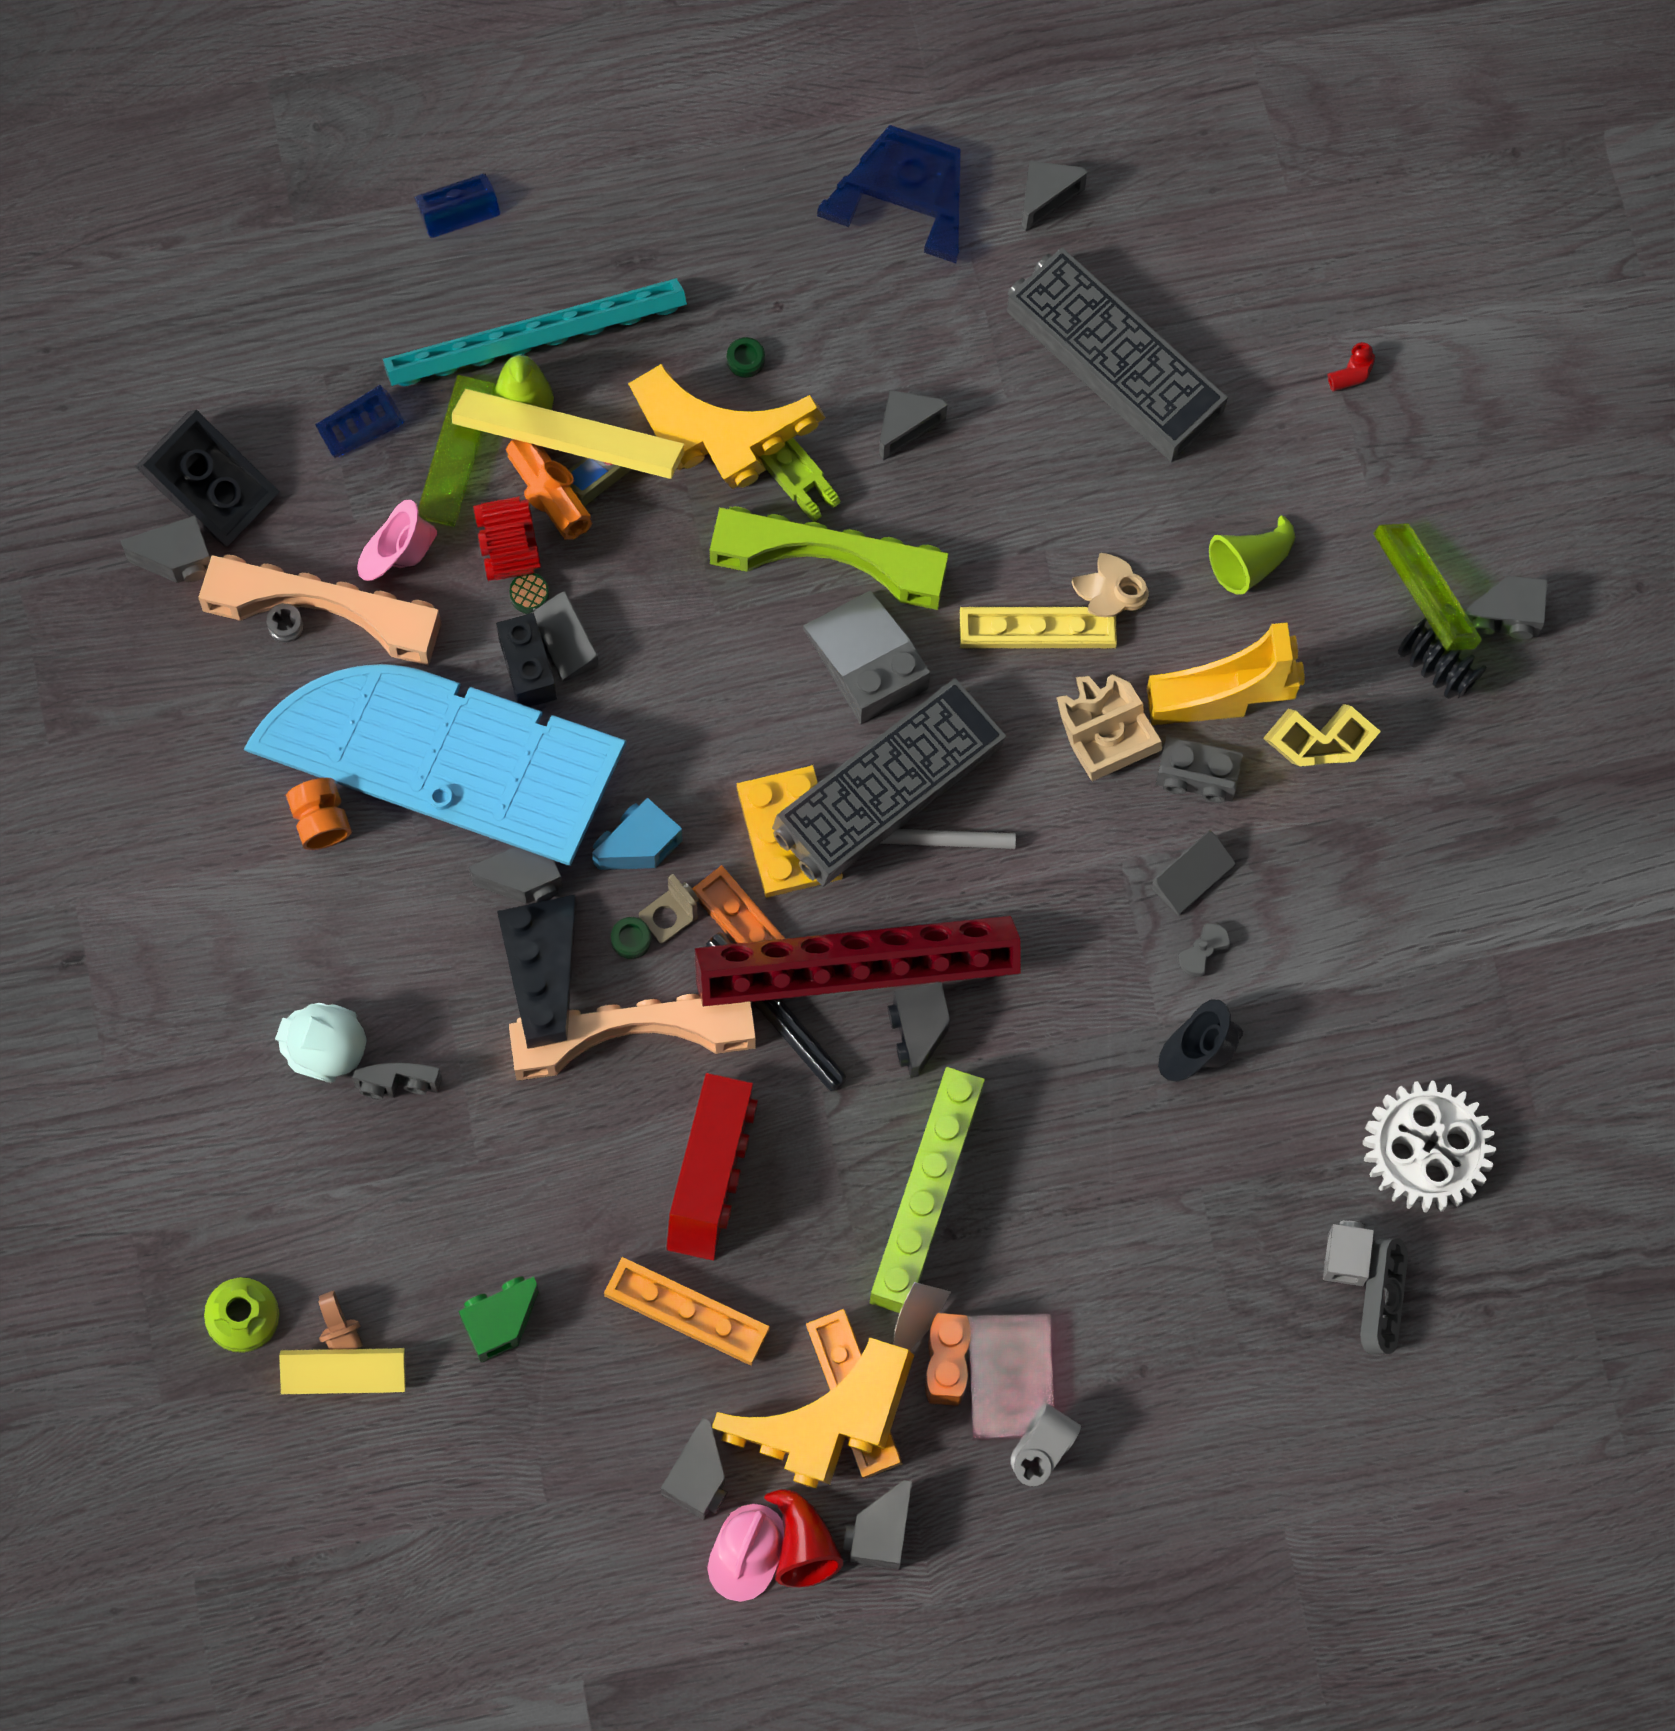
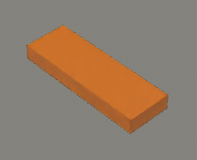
M722 865L692 888L698 897V902L735 944L785 939Z

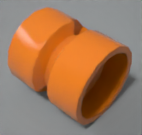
M312 779L295 786L286 794L293 818L300 820L296 827L304 849L318 850L344 841L351 835L352 831L345 810L338 808L342 801L334 779Z

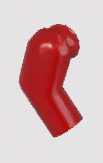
M1361 342L1353 346L1347 368L1328 373V382L1332 391L1362 384L1368 379L1375 363L1373 349L1368 343Z

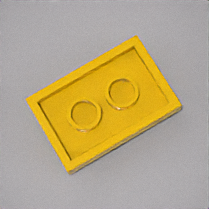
M813 765L737 783L739 800L766 898L821 885L816 879L811 880L804 874L799 865L800 860L791 850L787 851L778 844L772 829L776 815L818 783ZM841 873L831 882L842 880L843 874Z

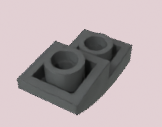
M386 1063L367 1066L354 1070L352 1077L355 1087L360 1089V1094L377 1100H382L383 1096L395 1098L399 1083L404 1084L403 1088L415 1094L426 1095L427 1091L438 1093L442 1080L440 1068L413 1063Z

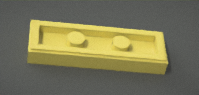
M405 1348L280 1351L281 1394L405 1392L406 1389Z

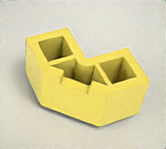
M1343 704L1321 731L1315 728L1296 710L1288 708L1263 739L1292 764L1309 766L1355 762L1381 731L1352 706Z

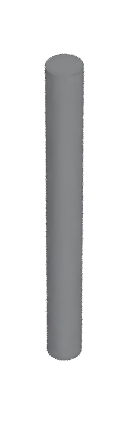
M898 829L880 844L1015 849L1016 833Z

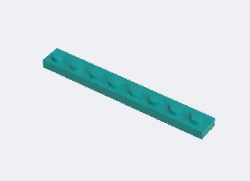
M677 278L384 358L383 362L391 386L397 384L399 386H410L419 382L422 377L433 374L437 376L450 375L456 372L457 368L469 364L482 366L491 363L495 357L506 354L512 356L522 355L529 352L531 347L542 344H562L568 340V337L578 334L595 335L602 332L605 327L614 324L631 325L639 322L643 316L654 313L658 315L671 314L678 307L687 305L686 297L682 286Z

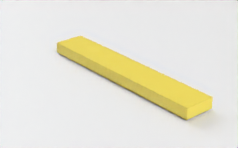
M465 389L452 412V424L672 479L684 455V443Z

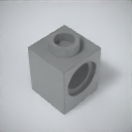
M1340 1221L1339 1225L1333 1224L1328 1233L1323 1280L1364 1286L1369 1276L1374 1230L1364 1229V1224L1356 1221Z

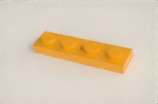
M624 1257L621 1258L604 1292L605 1297L751 1366L769 1332L770 1326Z
M844 1309L806 1323L830 1391L850 1373L862 1355L847 1312ZM891 1431L885 1449L873 1446L871 1453L852 1448L860 1473L864 1479L903 1464Z

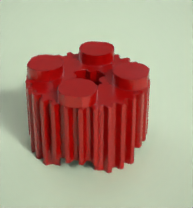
M520 496L473 506L477 528L485 527L484 530H479L478 539L482 556L490 555V558L484 559L488 581L533 574L534 569L541 568L528 499L520 500Z

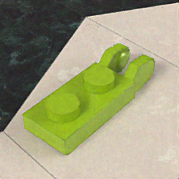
M791 438L784 442L785 446L780 451L772 455L764 454L759 458L767 471L793 501L796 500L803 512L810 520L815 522L822 515L818 506L806 494L807 491L815 486L823 500L833 508L840 504V499L825 480L821 469L798 442Z

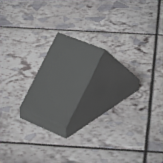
M1029 161L1021 225L1025 231L1085 190L1086 170L1083 167Z
M889 390L880 436V457L885 460L946 421L948 406L946 402L939 398Z

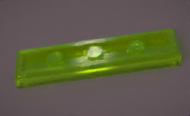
M457 375L418 506V516L422 519L453 527L456 525L483 431L452 424V412L465 389L494 395L495 383Z
M1410 524L1379 525L1373 535L1446 651L1475 649L1482 641L1479 633Z

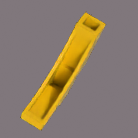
M662 364L628 383L656 437L684 443V455L677 469L692 468L700 464L704 460V456L709 453L721 477L732 489L751 485L758 479V474L766 470L759 458L764 454L772 455L780 451L785 446L784 442L796 435L803 436L811 433L818 427V423L825 419L821 408L810 395L780 408L754 412L722 409L707 404L683 390Z
M1288 622L1271 624L1266 634L1257 642L1224 659L1187 670L1149 676L1146 690L1151 725L1244 717L1247 706L1250 703L1295 699L1299 686L1304 685L1305 676L1303 663L1296 662L1298 659L1296 636H1289Z
M869 1338L864 1352L850 1373L836 1387L813 1403L795 1411L769 1417H739L717 1412L712 1428L723 1433L721 1437L723 1442L744 1448L746 1441L761 1445L759 1453L779 1460H783L785 1453L789 1454L784 1469L795 1474L794 1482L816 1489L818 1482L830 1485L845 1437L849 1438L847 1446L867 1453H871L873 1446L885 1449L914 1354L908 1349Z

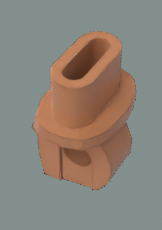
M335 1291L320 1295L318 1302L328 1327L319 1337L320 1342L326 1341L329 1350L357 1349L362 1347L363 1345L356 1330L361 1325L356 1320L345 1319Z

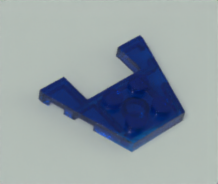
M889 125L860 158V162L848 176L845 175L837 184L836 190L830 197L821 202L817 209V217L849 227L862 194H866L934 217L935 221L926 241L924 253L957 263L959 254L961 149Z

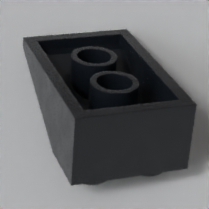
M197 409L188 411L135 466L163 495L189 517L195 515L197 523L224 547H228L280 492Z

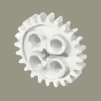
M1418 1081L1414 1082L1411 1094L1400 1086L1396 1091L1397 1100L1389 1095L1384 1097L1383 1104L1387 1110L1375 1107L1372 1115L1379 1122L1368 1121L1365 1127L1367 1131L1374 1134L1373 1136L1365 1137L1363 1140L1364 1146L1374 1149L1365 1155L1364 1161L1376 1162L1377 1164L1371 1170L1370 1177L1382 1175L1384 1180L1379 1190L1382 1191L1391 1186L1395 1189L1392 1201L1395 1202L1404 1195L1407 1197L1408 1209L1414 1205L1416 1200L1421 1201L1423 1212L1429 1210L1432 1202H1436L1441 1212L1444 1211L1447 1207V1199H1450L1458 1207L1462 1203L1461 1192L1472 1198L1476 1193L1472 1183L1483 1186L1487 1180L1480 1171L1490 1172L1493 1167V1163L1484 1158L1493 1156L1496 1151V1147L1485 1144L1494 1136V1131L1482 1130V1127L1489 1119L1488 1115L1480 1117L1474 1115L1479 1103L1475 1102L1466 1106L1464 1104L1467 1094L1465 1091L1456 1098L1452 1097L1451 1084H1448L1442 1093L1437 1092L1435 1081L1430 1082L1427 1091L1422 1090ZM1418 1111L1427 1113L1432 1119V1125L1428 1127L1418 1125L1413 1118V1113ZM1400 1125L1406 1127L1409 1133L1401 1132L1398 1127ZM1447 1135H1461L1466 1141V1148H1453L1447 1140ZM1428 1140L1435 1143L1434 1149L1430 1153L1423 1149ZM1396 1143L1406 1145L1411 1152V1157L1408 1159L1396 1157L1392 1152V1145ZM1450 1160L1458 1161L1460 1167L1453 1166ZM1426 1167H1439L1445 1174V1180L1441 1182L1431 1180L1426 1174Z

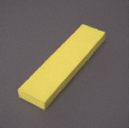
M960 607V648H1116L1117 645L1116 616L1098 617L1088 613V607Z

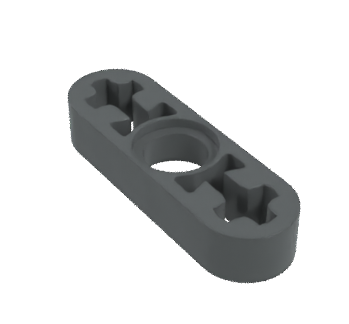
M1399 1238L1377 1239L1372 1244L1361 1325V1343L1364 1350L1371 1355L1392 1354L1398 1345L1408 1264L1406 1245ZM1384 1290H1385V1303H1384V1298H1383V1291H1384Z

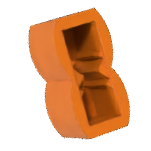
M937 1313L933 1319L928 1341L931 1360L925 1380V1392L931 1404L958 1406L963 1399L968 1379L965 1358L971 1339L970 1323L966 1315Z

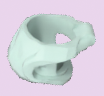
M322 1003L310 1004L302 1010L294 1011L288 1018H282L275 1038L279 1042L280 1052L288 1060V1065L295 1072L329 1083L334 1082L337 1076L347 1074L357 1068L364 1054L367 1041L364 1029L358 1022L355 1012L338 1005Z

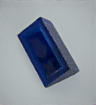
M484 173L414 197L430 238L500 215L495 191Z

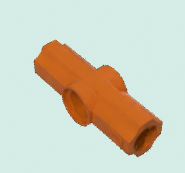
M515 439L512 440L505 450L508 453L509 460L528 486L524 491V495L529 500V503L536 509L547 513L564 539H575L579 535L586 533L593 523L590 520L591 515L570 487L574 482L571 472L562 464L552 461L542 446Z

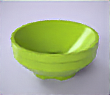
M242 1277L225 1281L215 1288L207 1300L204 1313L205 1326L211 1338L222 1348L241 1353L254 1351L266 1344L274 1335L280 1316L278 1303L269 1288L259 1281ZM236 1299L247 1300L252 1308L249 1317L240 1322L231 1320L227 1315L228 1306Z

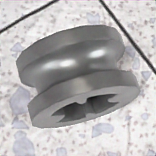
M284 603L278 604L270 609L267 614V626L274 640L281 643H289L301 635L303 622L300 612L295 606ZM282 616H290L293 627L290 628L287 625V630L282 631L279 629L276 620L280 618L283 621Z

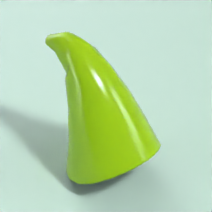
M519 354L511 357L506 362L498 378L494 396L552 410L554 401L552 388L539 366L528 356Z
M1280 515L1278 527L1272 532L1242 536L1214 535L1209 545V559L1218 582L1229 592L1236 595L1245 594L1269 575L1288 556L1295 542L1294 526L1285 516Z

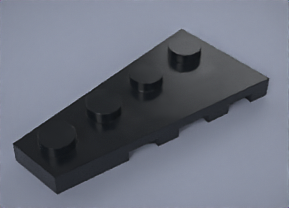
M575 894L497 911L527 1049L567 1041L570 978H572V948L575 935L574 919L577 906Z

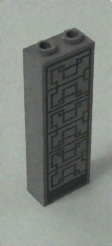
M1063 247L1053 256L1046 254L1034 268L1035 272L1027 280L1024 278L1019 279L1008 291L1007 313L1170 462L1179 456L1224 413L1228 397Z
M954 678L778 813L772 826L774 830L773 835L783 849L791 850L800 860L799 865L804 874L811 880L816 879L824 887L1001 749L1006 735L959 681Z

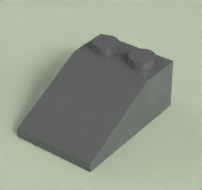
M871 590L803 625V630L860 724L869 721L929 688L930 671L911 640Z

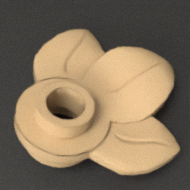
M1099 553L1097 562L1098 573L1072 578V585L1076 593L1083 599L1090 601L1088 613L1098 617H1113L1123 610H1138L1148 600L1149 591L1143 578L1133 574L1131 566L1126 561L1110 554Z

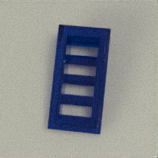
M379 385L318 422L315 426L332 456L337 458L405 423V420L389 392ZM381 404L386 413L381 418L375 409V406ZM365 411L373 422L368 426L360 415ZM351 418L359 430L355 434L352 433L346 422ZM337 425L346 438L342 442H339L332 429Z

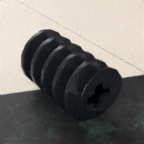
M1427 616L1404 638L1399 647L1398 654L1401 657H1405L1413 653L1410 659L1412 667L1415 668L1424 663L1421 670V675L1424 678L1436 674L1432 685L1435 688H1440L1447 684L1444 696L1450 699L1459 694L1458 698H1460L1480 679L1487 667L1482 665L1473 670L1471 666L1475 656L1472 654L1464 659L1459 658L1464 646L1459 644L1452 649L1448 648L1452 635L1449 633L1438 639L1436 635L1441 625L1437 623L1426 628Z

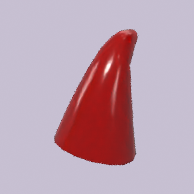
M779 1489L767 1493L764 1499L777 1505L783 1514L784 1540L775 1580L783 1586L802 1588L815 1586L836 1575L843 1567V1559L830 1531L815 1507L796 1491Z

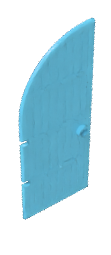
M375 664L335 671L300 687L270 711L255 729L244 750L320 778H332L339 785L571 866L627 741L554 715L550 717L547 726L538 724L542 711L473 687H470L465 698L456 696L461 684L453 680L407 666Z

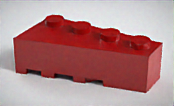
M709 1073L705 1074L669 1214L667 1251L714 1261L721 1228L727 1230L732 1210V1205L727 1204L729 1194H736L741 1170L735 1169L738 1157L745 1158L750 1135L744 1134L746 1122L753 1124L757 1111L758 1100L752 1099L753 1083Z

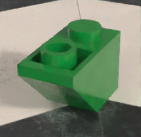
M523 1276L514 1278L501 1286L503 1291L487 1297L486 1294L477 1295L464 1303L465 1308L459 1311L461 1321L481 1363L519 1346L539 1293L534 1276L527 1280Z

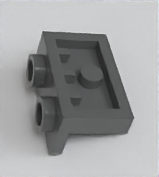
M1166 736L1155 785L1163 786L1165 791L1173 794H1185L1186 792L1200 794L1203 799L1213 803H1223L1225 800L1232 802L1237 787L1243 753Z

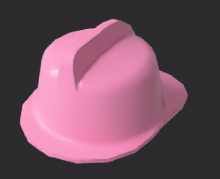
M404 500L397 505L388 520L363 549L357 567L359 577L363 580L372 581L382 576L391 566L398 568L415 566L425 556L437 536V530L433 525L418 516L419 510L414 501Z
M758 1504L744 1505L730 1513L723 1523L708 1563L710 1582L719 1594L729 1600L742 1602L754 1599L765 1591L779 1564L784 1540L783 1520L778 1513L767 1506Z

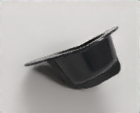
M1211 999L1203 1003L1166 1041L1159 1055L1158 1067L1161 1075L1168 1081L1179 1082L1188 1079L1202 1067L1218 1068L1227 1064L1232 1059L1244 1032L1240 1026L1231 1021L1229 1008L1223 1001Z

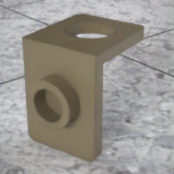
M672 874L668 877V891L640 911L639 919L648 925L650 932L660 944H664L698 919V897L686 882L681 884L675 875ZM670 908L675 912L677 920L672 927L663 929L654 923L653 916L658 909Z

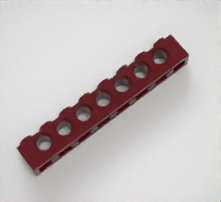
M1003 916L695 948L696 984L702 1006L704 1007L1021 974L1020 936L1012 917Z

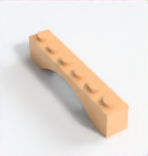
M224 555L223 558L211 556L199 594V601L203 612L240 621L255 614L270 611L274 606L282 603L291 604L295 607L325 610L345 617L364 628L381 643L391 657L429 666L441 626L439 609H435L428 602L422 600H413L411 603L397 600L394 595L384 591H375L374 594L359 591L358 587L347 582H337L334 585L322 582L319 577L309 573H299L298 576L288 574L272 564H262L259 567L247 564L245 560L234 555Z
M686 994L677 997L676 1002L661 1003L660 1000L649 999L638 1002L636 1004L637 1007L621 1009L620 1005H605L597 1008V1012L581 1014L579 1010H569L567 1041L527 1049L521 1018H518L517 1023L509 1024L516 1080L555 1076L571 1060L587 1049L606 1040L629 1034L659 1033L678 1036L700 1044L715 1054L756 1049L751 1003L743 1002L703 1007L699 994Z

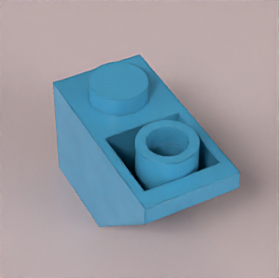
M646 798L640 805L635 803L625 811L620 819L622 823L612 833L606 831L597 839L593 845V864L599 870L656 868L683 841L682 828L649 798Z

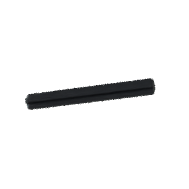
M719 932L709 939L706 947L732 943L723 933ZM781 999L752 1001L829 1091L836 1090L846 1081V1074Z

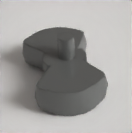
M1215 923L1205 924L1200 938L1194 942L1193 947L1178 954L1180 968L1190 976L1202 977L1205 975L1207 959L1212 956L1213 952L1225 950L1231 945L1226 929Z

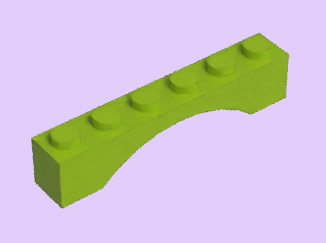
M719 507L710 546L711 565L746 572L766 563L785 558L817 557L836 560L852 565L871 575L884 585L900 603L938 610L948 561V553L941 552L935 546L920 545L919 547L904 545L902 541L892 537H883L881 540L865 537L862 532L851 529L844 530L843 532L829 530L825 525L817 522L800 524L790 522L788 518L777 514H770L767 517L755 515L742 507H730L729 509Z
M949 1067L945 1068L871 1291L870 1304L900 1313L914 1282H920L937 1224L983 1091L984 1078Z

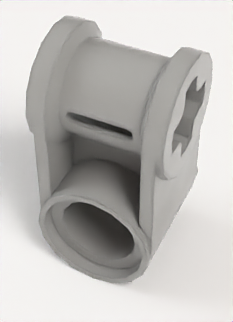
M1044 1403L1032 1418L1025 1434L1011 1454L1010 1464L1017 1479L1027 1486L1043 1484L1049 1478L1062 1456L1073 1445L1080 1432L1081 1425L1048 1403ZM1036 1457L1039 1467L1036 1470L1030 1467L1025 1472L1026 1469L1022 1461L1025 1458L1032 1461Z

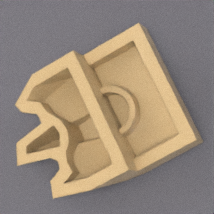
M1112 674L1107 678L1106 686L1100 689L1090 676L1076 677L1080 693L1079 698L1073 700L1067 695L1056 697L1069 742L1091 781L1162 750V741L1144 714L1143 703L1130 682Z

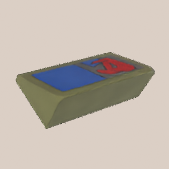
M585 457L569 469L574 478V482L570 487L581 503L586 506L632 469Z

